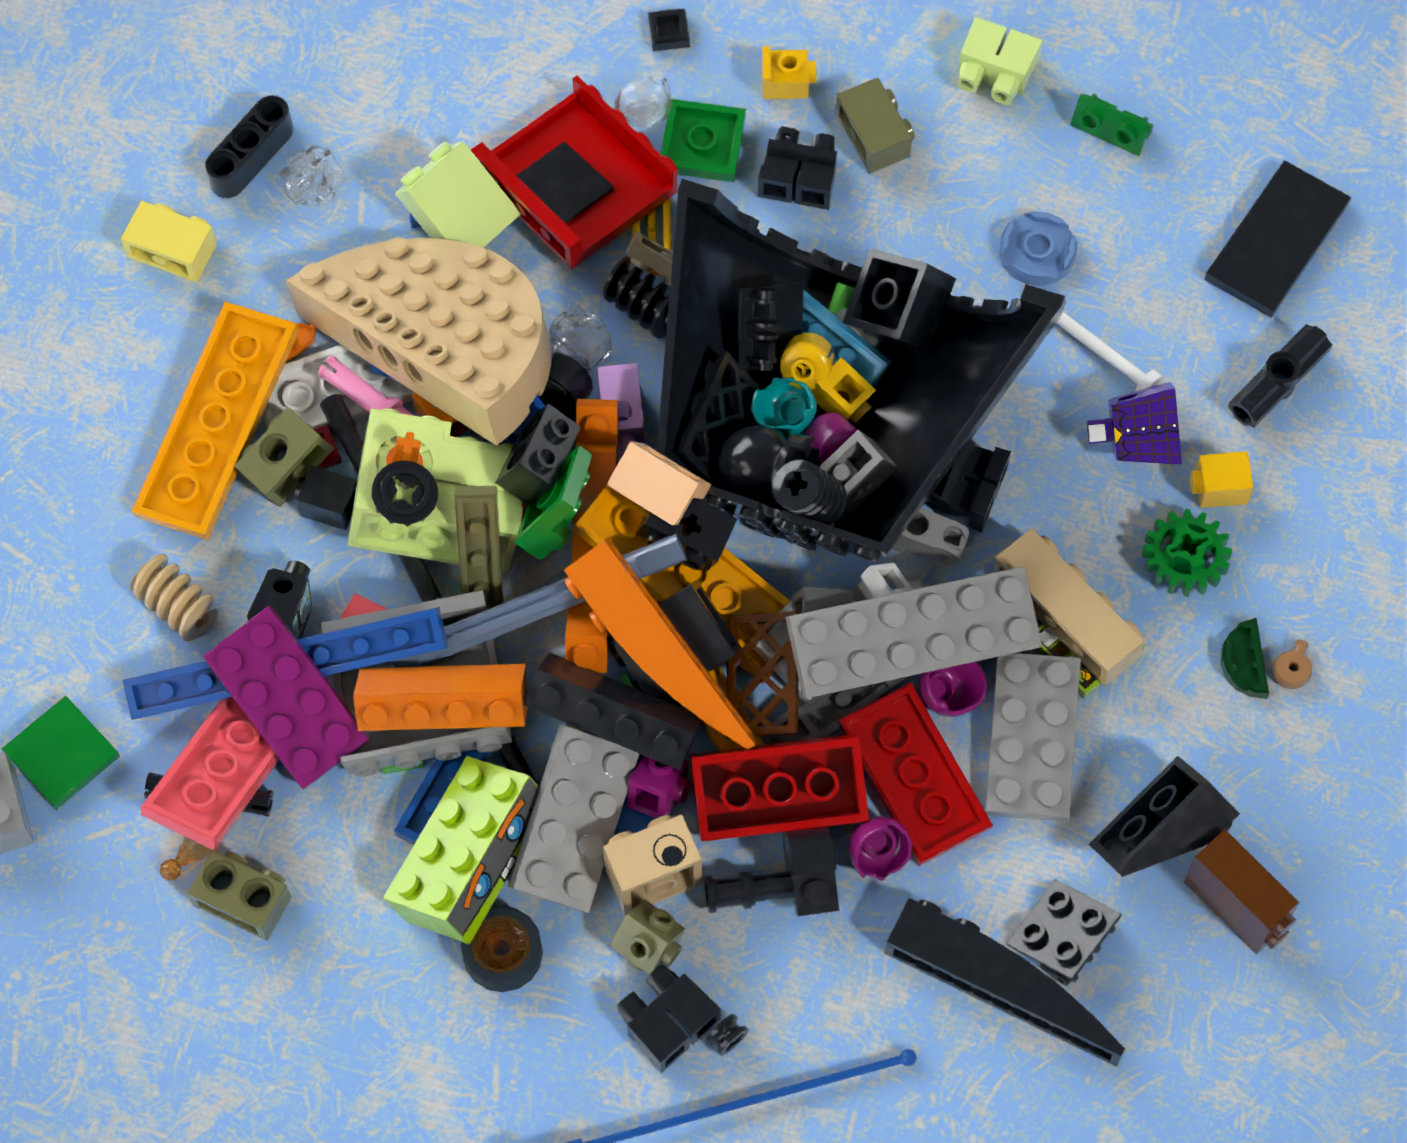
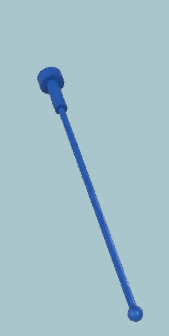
M905 1049L896 1057L583 1142L582 1138L565 1143H615L899 1064L912 1066L916 1062L917 1056L913 1050Z

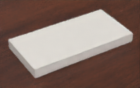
M341 344L285 363L263 413V419L268 429L270 422L277 415L283 414L289 407L313 429L328 424L329 429H331L320 407V403L326 397L333 394H340L354 420L369 416V412L325 379L318 376L322 364L333 373H337L325 362L330 356L337 357L340 362L388 398L397 397L403 403L413 400L412 394L415 392L396 380L373 373L368 361Z

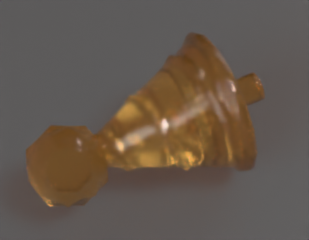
M184 837L175 860L166 859L160 865L159 871L162 878L167 881H176L181 876V866H187L189 863L207 857L212 849Z

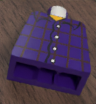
M1171 382L1111 398L1108 400L1110 418L1087 421L1089 444L1112 442L1113 455L1118 461L1182 464L1176 390Z

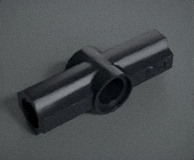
M1306 324L1279 352L1270 355L1265 366L1229 402L1228 408L1232 411L1234 418L1244 426L1255 428L1281 400L1291 396L1296 385L1331 350L1332 343L1327 338V334L1316 325L1310 326ZM1273 373H1283L1288 379H1279Z

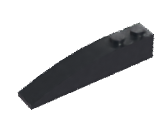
M908 898L886 942V955L1117 1067L1125 1048L1091 1012L1062 986L1020 955L981 933V929L975 923L964 918H958L956 921L941 914V908L930 901L920 899L917 902Z

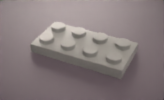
M1020 653L998 656L985 810L987 815L1069 822L1081 658Z
M559 725L508 884L509 888L589 913L605 864L603 846L609 844V839L614 835L628 791L629 778L634 772L639 753L608 740Z

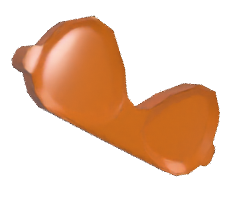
M306 323L297 324L300 331L286 363L293 361L315 342V334L317 332L312 323L310 325Z

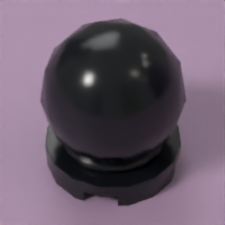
M746 426L734 431L722 445L717 458L718 477L728 492L758 501L764 505L772 502L774 509L790 512L776 502L773 495L772 483L775 475L783 465L795 460L812 462L819 467L820 450L812 447L815 438L811 436L792 434L786 439L781 432L769 426Z

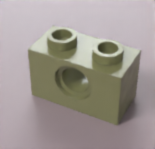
M288 407L283 414L277 415L270 422L268 430L256 443L249 445L243 451L241 459L234 467L266 497L281 507L295 492L299 479L301 477L306 478L311 465L318 467L333 451L334 447ZM287 449L286 455L281 460L276 461L278 454L282 450Z

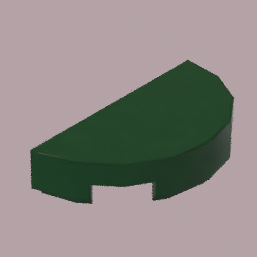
M1257 618L1239 623L1228 634L1221 648L1220 665L1225 678L1237 691L1249 697L1267 699L1269 689Z

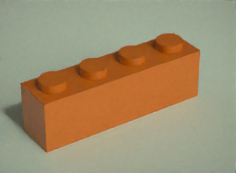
M526 664L360 668L353 693L358 731L523 727L525 726L528 710L524 703L529 693Z

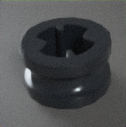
M731 1014L723 1019L706 1038L709 1044L714 1043L718 1046L717 1053L720 1056H724L734 1049L749 1032L745 1025L739 1026L737 1024L738 1017L735 1014Z

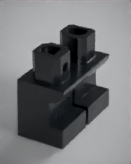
M781 126L775 139H769L766 157L764 164L761 165L758 176V197L792 203L796 186L795 204L829 210L837 166L835 137L829 134L818 133L814 135L812 146L798 144L799 131L795 128Z
M971 440L949 469L951 472L948 479L943 478L927 501L939 506V515L982 533L1007 472L1011 451L995 447L994 451L975 446V443Z
M661 965L647 979V985L658 997L647 1006L633 991L618 1003L617 1010L627 1024L628 1036L638 1043L650 1057L651 1063L660 1073H663L690 1048L689 1042L694 1045L721 1020V1008L685 973L678 977L669 968Z

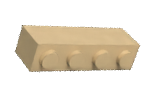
M1031 528L995 557L994 572L1025 566L1035 616L1077 658H1081V662L1105 687L1141 657L1144 645L1143 635L1133 622L1129 620L1124 621L1114 611L1113 603L1104 593H1096L1086 583L1085 575L1075 564L1071 563L1068 565L1058 555V549L1051 539L1045 535L1041 537Z

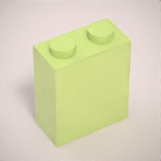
M447 141L440 144L429 154L432 161L423 169L417 166L409 171L401 179L404 185L395 192V195L430 238L456 240L483 248L521 214L464 141L450 145Z

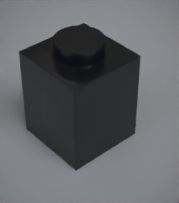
M311 465L306 478L301 477L294 493V499L297 501L301 516L346 530L352 517L357 480Z

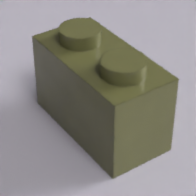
M879 77L838 93L836 101V115L869 174L909 158L912 140L915 139L910 122L906 118L902 120L897 111L898 105L893 92L889 88L885 90Z

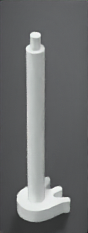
M1063 312L1056 324L1137 384L1135 391L1165 382V377L1156 370H1151L1147 374L1142 372Z

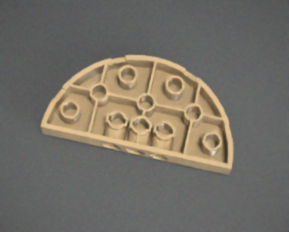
M395 237L388 241L347 250L315 264L306 265L299 273L286 280L297 315L309 324L312 323L317 329L496 446L512 434L530 414V404L536 395L541 396L545 389L551 368V344L538 295L527 276L517 266L488 249L456 240L439 238L404 239Z

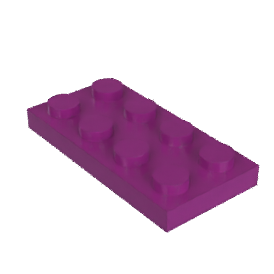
M272 605L267 606L203 656L302 790L309 787L339 764L342 756L352 754L371 739L366 731H358L354 714Z

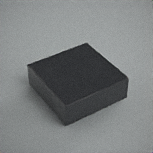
M685 8L648 12L653 52L690 47Z

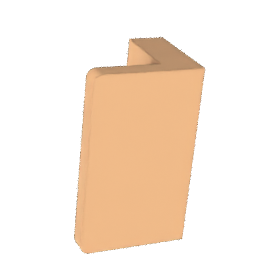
M631 441L608 481L609 487L671 525H678L692 499H704L711 486L710 483L646 444Z

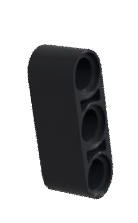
M269 95L260 99L206 159L205 168L212 191L217 196L232 198L240 194L290 139L293 134V123L288 104L283 98L277 95ZM280 118L277 121L268 122L270 119ZM248 145H256L253 148L244 149ZM223 172H231L229 175L219 176Z

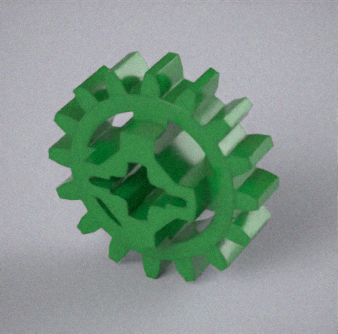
M1185 509L1182 518H1178L1174 511H1170L1167 523L1157 518L1153 526L1154 531H1147L1144 540L1147 545L1143 547L1142 557L1149 560H1147L1144 569L1146 572H1157L1154 579L1156 585L1163 581L1169 583L1167 592L1170 594L1173 593L1176 587H1180L1184 597L1189 596L1191 588H1196L1203 595L1207 589V582L1217 587L1221 580L1220 575H1226L1230 564L1227 561L1231 558L1232 548L1224 546L1227 545L1229 535L1228 533L1217 534L1220 522L1217 520L1210 525L1205 522V512H1202L1196 519L1192 518L1190 509ZM1169 536V545H1166L1165 549L1161 551V543ZM1213 554V562L1205 570V560H1208L1209 555Z

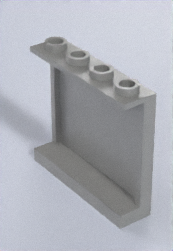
M483 590L321 622L323 634L440 607L443 624L446 627L490 608ZM495 638L428 665H420L418 667L497 665L499 661ZM393 661L362 668H393L395 666ZM360 668L332 674L335 691L355 717L353 693ZM510 727L366 731L371 739L352 754L342 756L341 763L349 775L355 774L358 777H366L377 774L380 768L396 766L400 769L412 768L419 765L420 760L435 757L438 760H452L460 757L461 752L475 749L479 752H492L502 748V744L512 742Z

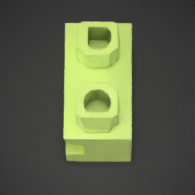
M975 17L960 55L958 88L973 93L977 92L981 82L993 85L991 98L995 102L1008 106L1017 94L1023 95L1031 73L1035 71L1040 60L1043 40L1010 29L1006 38L1007 27Z

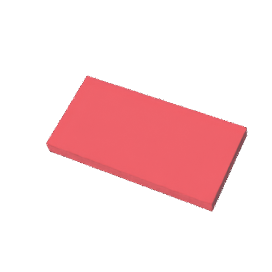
M233 697L222 699L142 804L141 815L205 847L215 850L280 759Z

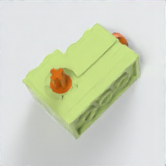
M371 408L362 449L347 546L459 565L454 497L455 486H497L502 572L508 573L516 547L514 542L527 505L495 482L513 444H500L496 446L495 444L480 442L472 437H451L452 422L441 421L434 416L418 417L401 414L394 409L378 410ZM397 461H411L422 465L433 475L438 487V500L435 509L424 522L420 521L408 527L404 524H390L385 517L376 512L371 498L372 484L378 472L388 464ZM396 484L398 492L393 502L404 499L413 506L411 496L416 487L404 490Z

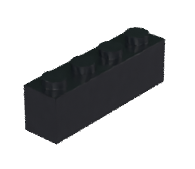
M548 653L538 667L524 706L678 770L681 769L690 752L702 721L689 710L590 669L579 667L575 663L552 653Z

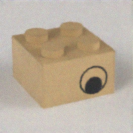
M682 814L674 818L670 815L659 817L648 824V828L634 834L631 831L619 833L609 839V844L603 846L605 872L624 916L643 900H647L654 905L702 885V859Z

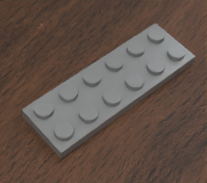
M1025 566L785 617L803 699L1042 647Z

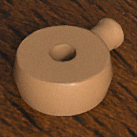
M1296 640L1294 649L1282 653L1274 662V677L1284 688L1298 689L1304 686L1311 678L1312 665L1309 658L1305 655L1309 644L1304 640Z

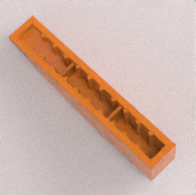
M609 537L564 569L568 575L564 580L566 586L576 599L580 600L584 597L593 609L589 616L596 627L603 634L609 631L619 645L647 675L676 701L709 726L746 749H750L755 745L757 741L756 736Z

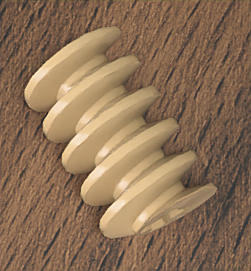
M159 554L140 568L131 582L130 589L134 591L133 594L138 600L145 601V605L149 610L156 612L159 619L168 621L169 627L173 631L179 632L184 641H193L203 635L217 618V609L210 610L214 598L211 594H205L200 597L203 590L200 584H194L188 588L191 577L188 574L178 576L179 566L177 564H170L166 567L168 556L166 554Z

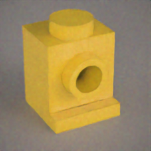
M762 46L763 99L808 98L809 84L816 83V60H808V50H770V46Z
M842 357L832 366L827 379L818 380L815 383V389H812L817 404L827 413H838L855 424L871 409L872 406L867 401L876 391Z

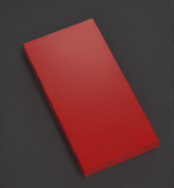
M912 683L839 719L838 725L844 735L856 734L860 737L863 769L890 817L905 826L913 842L911 854L918 866L937 858L993 827L992 822Z

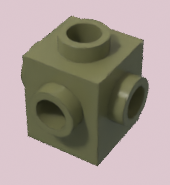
M643 900L626 914L609 946L624 956L634 968L643 970L651 975L661 965L669 967L678 957L682 950V946L678 942L686 928L677 923L674 917L667 911L658 909L647 900Z

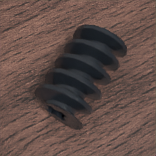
M627 255L615 265L604 285L603 297L609 303L615 302L616 308L621 312L627 311V316L633 321L639 320V325L645 330L651 329V334L657 339L664 338L667 331L669 296L665 297L668 285L662 282L656 288H653L656 276L652 273L642 280L641 276L644 270L635 266L630 271L629 268L632 262L630 261L631 257Z
M795 460L783 465L776 473L772 483L776 502L783 508L794 514L827 525L838 521L844 514L848 504L847 491L843 483L812 462L805 460Z

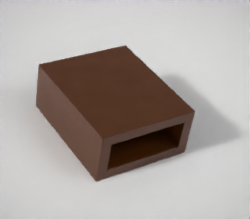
M1226 829L1194 857L1184 883L1255 954L1259 953L1266 945L1272 950L1290 933L1288 929L1297 920L1292 915L1299 901Z

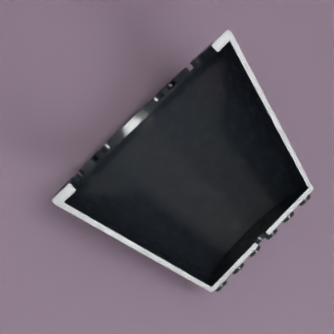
M681 179L677 198L657 452L700 477L676 451L720 351H728L737 361L738 290L741 288L803 281V290L828 309L837 282L855 288L862 267L837 260L816 249H813L812 253L798 249L799 241L773 228H769L765 236L757 229L759 221L739 211L738 207L728 200L720 190ZM1025 284L1021 298L1012 299L1009 308H1007L1009 302L1006 300L984 299L982 306L973 305L975 299L972 297L950 295L929 353L873 338L863 333L862 338L890 359L892 363L876 385V391L867 401L872 406L871 409L856 424L850 419L848 421L857 430L872 438L899 469L841 524L835 522L833 527L785 510H777L773 508L772 502L764 505L758 501L728 492L723 485L721 489L710 486L704 499L700 500L733 517L737 516L747 520V523L756 527V531L761 534L778 539L780 533H783L788 538L793 539V544L808 550L816 551L817 545L823 546V549L841 556H846L849 553L877 562L878 558L886 557L1060 319L1066 304L1065 296ZM780 363L773 364V370L771 371L757 370V366L743 368L762 389L769 386L773 378H783L780 371ZM727 367L721 378L722 387L731 384L730 371ZM743 388L741 390L743 408L745 410L751 393L746 388ZM732 392L723 394L725 416L734 414ZM713 398L706 412V422L716 419ZM817 404L815 417L827 413ZM752 415L748 426H760ZM735 421L726 424L728 438L736 430ZM717 427L708 429L710 451L719 449ZM804 429V430H803L801 433H799V434H803V435H804L806 429ZM698 433L690 448L695 456L700 455ZM718 457L711 459L712 474L714 476L718 472Z

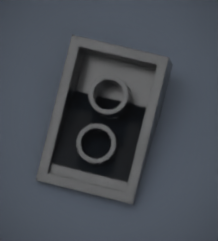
M1177 756L1089 845L1113 869L1124 877L1208 845L1224 829L1228 831L1240 813L1206 778Z

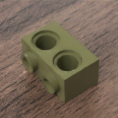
M211 850L187 893L193 906L268 941L291 899L287 885L284 884L285 879L278 873L266 868L259 872L248 867L247 860L231 851H226L222 855ZM222 876L233 878L228 888L223 890L213 888L218 878ZM266 893L270 895V900L266 905L258 908L250 906L252 898L257 894Z

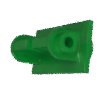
M1094 93L1091 96L1080 94L1070 123L1071 126L1137 156L1140 155L1145 139L1149 138L1154 128V125L1148 122L1149 118L1139 117L1126 110L1123 112L1119 111L1117 106L1097 98V95Z

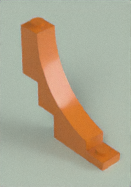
M577 399L576 424L581 426L577 434L576 448L580 445L592 454V458L587 470L590 473V478L580 492L579 499L582 500V503L573 518V526L607 485L618 465V400ZM574 531L571 564L594 548ZM587 601L569 607L565 632V659L579 667L595 672L607 673L611 642L608 638L611 635L608 631L603 634L593 623L589 616L593 609Z

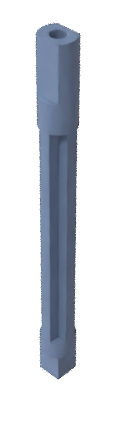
M677 534L622 555L639 579L687 560L686 553ZM562 579L444 627L449 648L393 660V664L395 667L425 666L586 600L584 597L580 600L576 599L566 586L565 579Z

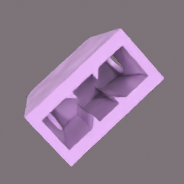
M637 363L597 367L600 399L618 400V420H626L618 421V463L630 441L637 443L644 441V422Z

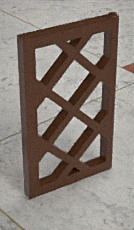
M798 611L728 615V627L736 640L737 625H751L757 631L742 650L727 660L726 697L734 708L737 709L743 703L756 716L748 725L756 737L798 735L799 679L790 637L781 646L768 634L777 623L786 622L785 617L800 614ZM764 638L778 652L760 669L747 655ZM785 658L788 661V683L781 689L767 675ZM744 661L757 675L740 692L736 688V667ZM764 681L777 695L760 712L747 697ZM784 700L788 704V725L774 726L767 717Z

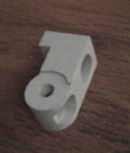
M921 508L892 549L901 552L902 548L923 556L927 555L939 563L957 565L960 563L969 537V530L954 520Z

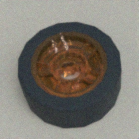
M505 906L490 908L470 945L461 942L465 969L474 982L487 990L507 992L519 989L533 979L541 965L543 949L539 930L530 916L517 908ZM500 942H505L506 946L510 949L505 955H498L494 952L500 947Z

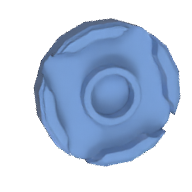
M1037 211L1025 213L1024 217H1020L1017 220L1015 218L1010 221L1001 234L999 256L1003 267L1013 278L1025 284L1044 286L1056 283L1069 273L1075 263L1077 252L1075 235L1073 236L1069 230V225L1063 219L1051 213Z

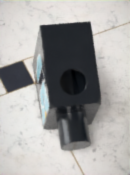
M292 560L287 563L284 571L274 568L268 570L247 614L248 621L267 606L272 605L296 639H302L312 608L308 579L310 568L300 561Z

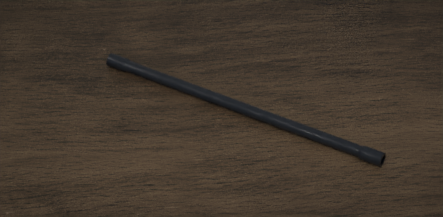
M333 394L326 397L320 403V407L358 475L364 443L340 394ZM398 555L422 602L443 598L423 559ZM510 730L512 742L502 744V748L498 749L506 768L529 775L538 785Z

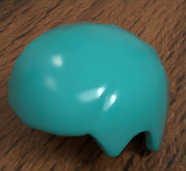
M773 378L771 384L765 389H757L755 391L751 411L760 426H769L781 432L787 438L792 434L801 433L814 420L817 411V400L807 384L796 381L794 378ZM789 383L801 385L802 389L792 387Z

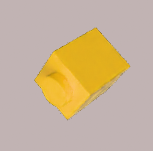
M1248 451L1200 455L1195 470L1190 471L1191 493L1198 494L1200 508L1248 504L1254 488Z

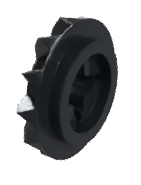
M397 461L388 464L378 472L372 484L371 498L376 512L385 517L390 524L398 523L408 527L420 521L424 522L435 509L438 500V487L433 475L422 465L411 461ZM396 484L404 490L416 487L411 496L413 506L404 499L393 502L398 492Z

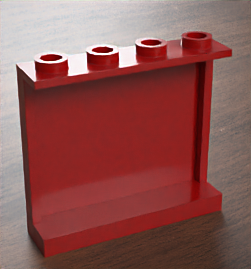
M577 75L572 78V94L493 150H490L482 142L471 149L472 153L521 214L518 218L570 269L576 267L678 192V169L672 159L658 153L643 132H636L628 124L625 116L619 109H612L603 100L595 86L592 84L587 85ZM563 142H566L614 186L612 192L568 224H565L516 176Z

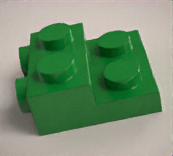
M580 445L567 456L554 486L530 505H527L514 543L540 561L553 549L556 551L561 550L570 538L571 531L568 527L581 506L580 492L590 478V473L587 470L592 454Z

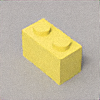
M142 200L121 237L128 258L196 283L217 246L212 226L204 219L197 216H190L188 218L175 213L173 209L164 204L156 203L153 205Z

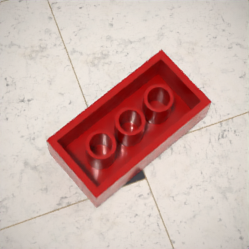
M856 734L757 745L750 749L741 747L689 754L698 834L701 842L869 821L860 737Z

